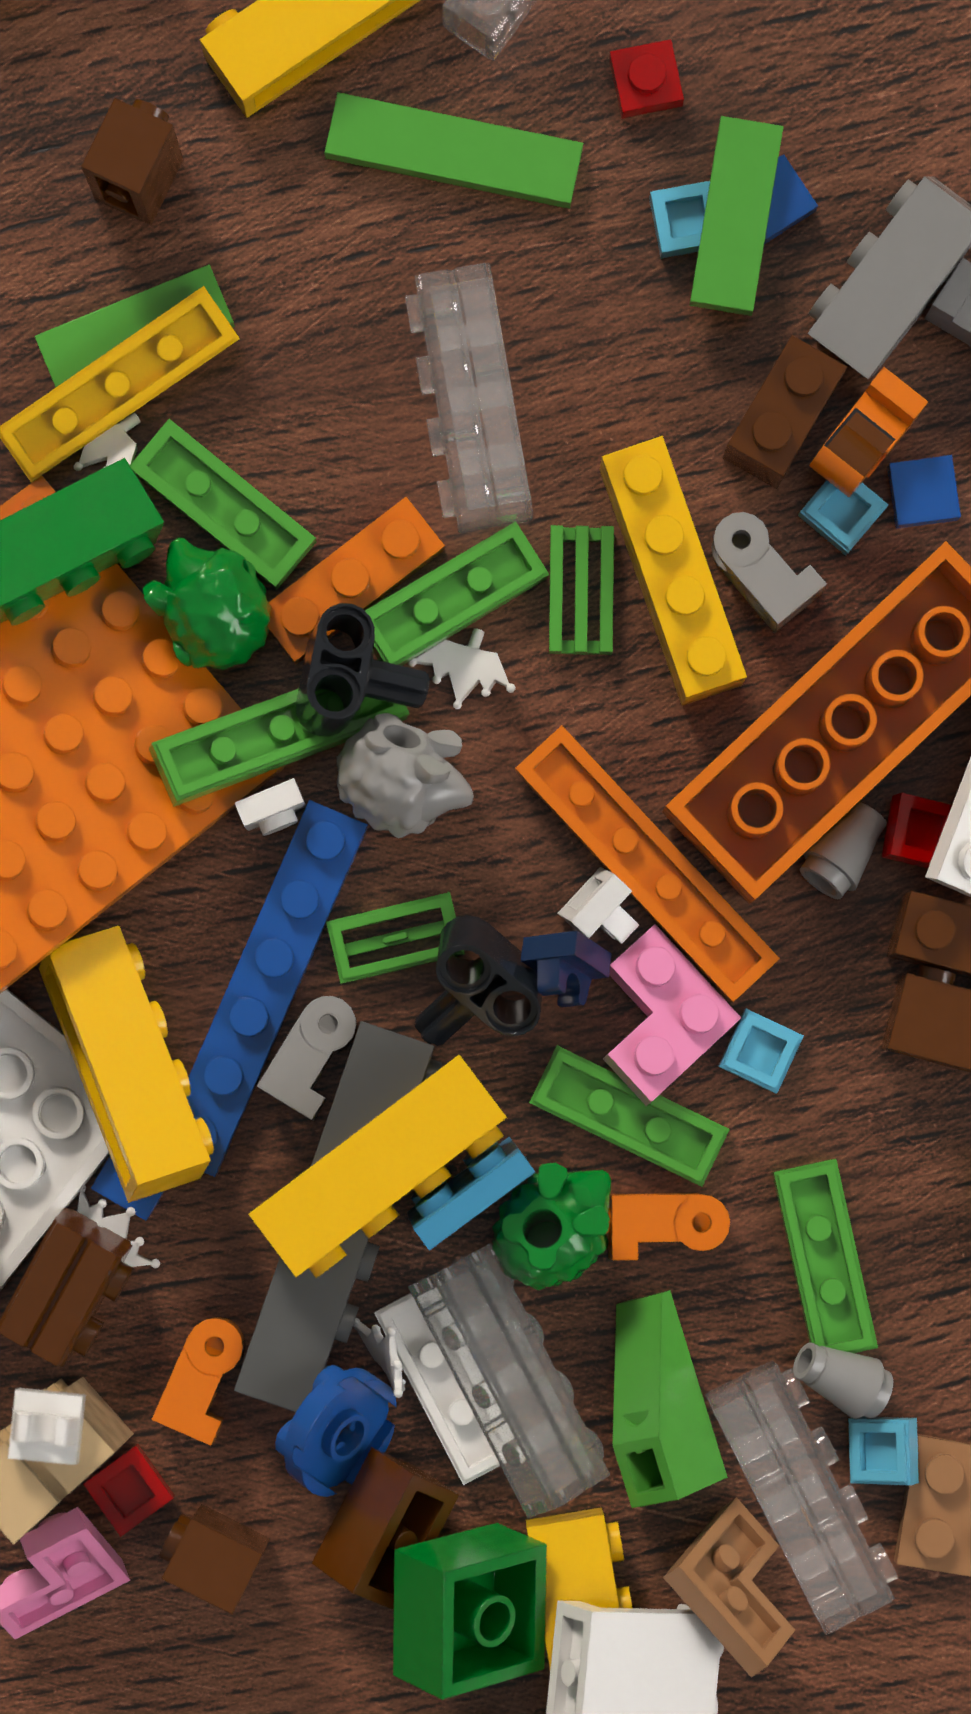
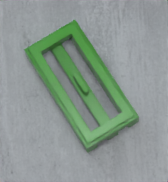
M551 525L549 654L612 655L614 526L563 528V525ZM563 542H576L574 641L562 640ZM589 542L600 543L599 641H587Z
M450 892L326 921L340 983L345 984L437 962L439 947L350 968L348 957L441 935L445 925L456 918ZM441 909L442 921L344 944L342 932ZM464 950L455 952L454 955L458 957L465 955Z

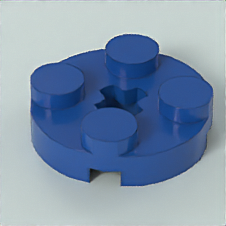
M331 1365L323 1369L317 1375L312 1391L301 1403L293 1419L284 1424L276 1436L275 1449L285 1458V1467L291 1478L313 1494L321 1497L337 1494L330 1487L337 1486L344 1480L352 1485L371 1447L385 1453L392 1439L395 1425L387 1420L388 1402L397 1407L391 1387L361 1368L343 1370L337 1365Z

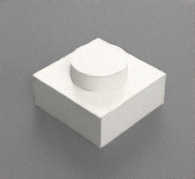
M294 778L235 802L244 827L248 831L260 827L263 836L297 823L298 819L295 812L306 807Z

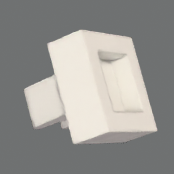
M602 867L589 878L557 913L575 931L578 930L588 938L600 927L612 939H616L621 944L639 926L620 906L632 890L614 873Z
M25 1388L16 1389L8 1458L69 1465L78 1464L86 1394Z

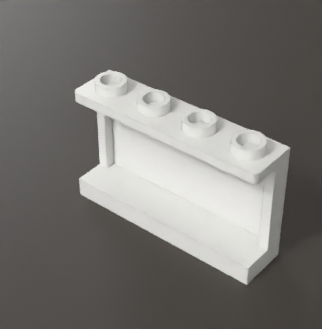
M557 1600L546 1714H718L716 1693L719 1662L724 1646L687 1604H679L677 1609L600 1608L582 1601Z

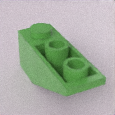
M670 1290L616 1304L613 1449L631 1508L679 1500L728 1478Z

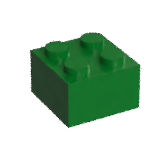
M493 1523L395 1549L393 1676L443 1700L544 1670L547 1544L499 1523Z

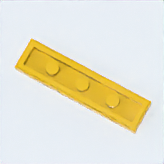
M202 286L0 426V439L32 483L240 338L206 288Z

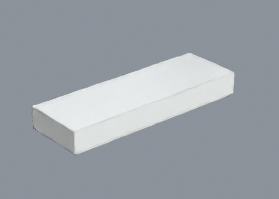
M432 1282L374 1312L385 1335H387L388 1327L396 1329L398 1360L402 1362V1368L463 1485L520 1456V1452Z

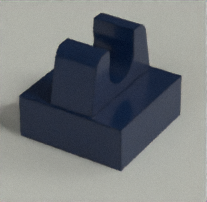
M577 930L524 937L521 962L537 972L538 992L542 996L558 994L557 1005L563 1008L584 1005L587 1000L591 980L609 978L612 954Z

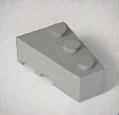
M924 176L918 185L909 179L904 183L885 210L894 218L879 238L868 232L846 262L855 270L842 288L839 290L833 284H830L808 313L816 320L808 334L867 379L872 378L971 248V204L933 176Z

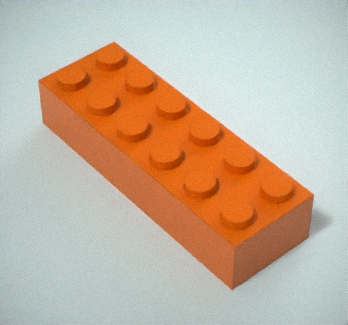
M945 541L663 809L662 813L749 904L756 900L971 696V566Z

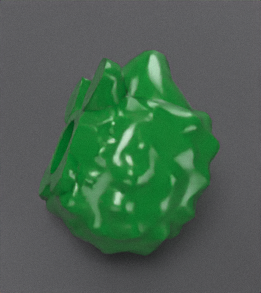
M178 537L173 540L167 550V580H165L164 584L155 580L145 584L143 594L150 608L158 616L163 617L164 625L173 641V650L176 657L185 666L192 665L193 668L212 667L225 670L235 665L245 664L256 650L265 645L269 634L268 624L272 607L266 600V588L256 577L255 566L247 561L244 556L233 550L220 548L216 551H208L193 546L185 538Z
M546 1163L539 1167L538 1174L533 1173L528 1177L525 1184L513 1189L510 1199L498 1207L500 1220L492 1226L494 1233L492 1250L498 1258L504 1274L538 1291L546 1287L559 1286L563 1282H571L581 1277L583 1272L597 1261L598 1255L608 1249L606 1234L609 1232L610 1223L608 1216L611 1192L610 1175L604 1170L568 1172L567 1168L557 1163Z

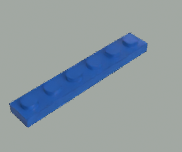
M309 800L188 1077L191 1093L186 1098L195 1119L203 1118L212 1137L214 1152L212 1155H209L211 1161L204 1173L213 1177H217L326 926V921L329 919L368 829L367 824L312 800Z

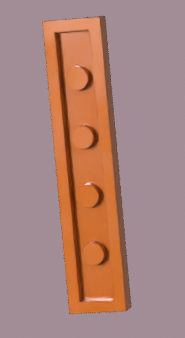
M562 725L515 768L516 773L600 863L632 890L630 895L731 1003L740 997L780 959Z

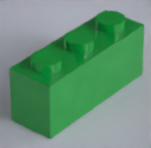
M125 458L0 520V623L9 620L13 626L21 624L44 609L45 604L43 601L65 591L68 597L75 596L98 582L101 578L99 572L117 563H120L122 568H129L143 561L155 551L154 544L158 539L164 521Z

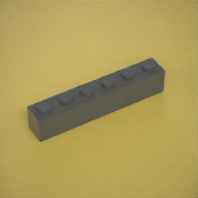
M361 1021L312 1165L437 1072L443 1063L431 1059L435 1046ZM359 1229L340 1244L347 1256L318 1278H315L309 1269L295 1277L280 1257L234 1391L296 1412L304 1399L312 1391L317 1375L323 1369L330 1366L327 1365L334 1341L337 1340L347 1344L359 1310L358 1306L349 1304L348 1300L356 1279L368 1282L380 1245L369 1242L364 1232Z

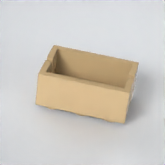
M81 1377L70 1386L61 1378L55 1384L53 1383L47 1389H44L45 1391L86 1394L78 1464L69 1465L9 1459L12 1423L0 1431V1530L13 1544L134 1434L84 1377Z

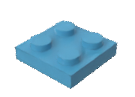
M510 1137L500 1144L498 1142L494 1143L474 1159L467 1154L463 1159L468 1166L465 1170L450 1181H444L422 1199L416 1193L411 1197L415 1207L410 1209L407 1214L414 1231L429 1251L535 1173V1170Z

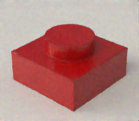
M671 39L610 51L609 61L622 119L683 106L684 97Z
M903 792L893 795L882 858L928 869L952 805Z
M136 1444L83 1484L120 1537L175 1497V1494L139 1444Z

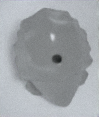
M390 713L376 715L374 719L369 718L357 734L346 740L342 751L337 756V787L340 799L345 803L351 804L355 818L366 819L374 830L389 831L396 838H402L411 833L420 834L425 831L427 826L433 824L438 816L449 810L464 808L472 804L474 794L471 786L463 775L444 759L445 757H454L460 753L462 739L452 730H435L427 734L421 729L403 723L397 716Z

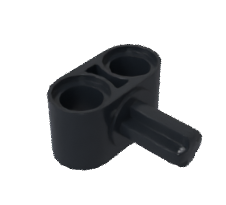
M340 603L326 610L312 631L307 643L296 700V715L300 724L308 732L317 736L330 737L345 729L360 708L364 697L412 708H420L423 706L428 694L429 674L425 671L373 659L375 626L371 617L362 608L354 604ZM341 630L347 633L352 638L355 649L342 651L335 648L329 642L327 631ZM328 689L335 692L341 698L344 710L335 712L324 709L318 703L315 691Z
M470 915L456 917L449 921L441 931L436 974L438 981L446 990L422 1011L414 1022L422 1039L428 1044L443 1045L473 1016H477L499 1034L512 1037L524 1035L532 1030L539 1021L542 995L538 992L537 972L521 962L522 952L488 922L479 917ZM467 950L476 953L480 957L476 960L467 961L459 959L454 953ZM507 991H516L526 997L522 1000L513 1001L502 997L500 994Z

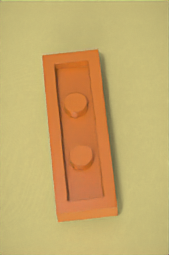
M404 497L268 603L272 607L268 624L269 631L293 662L298 664L305 658L310 635L326 610L340 603L354 604L364 611L442 553L445 550V545L410 500ZM340 630L327 631L328 639L333 637Z

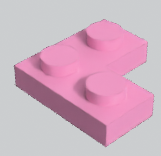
M656 924L610 964L609 975L646 1014L647 1018L610 1051L603 1060L647 1106L741 1019L739 1014Z
M79 1507L67 1513H57L47 1517L39 1524L38 1528L20 1538L26 1558L34 1568L14 1572L0 1585V1625L16 1640L130 1581L121 1557Z

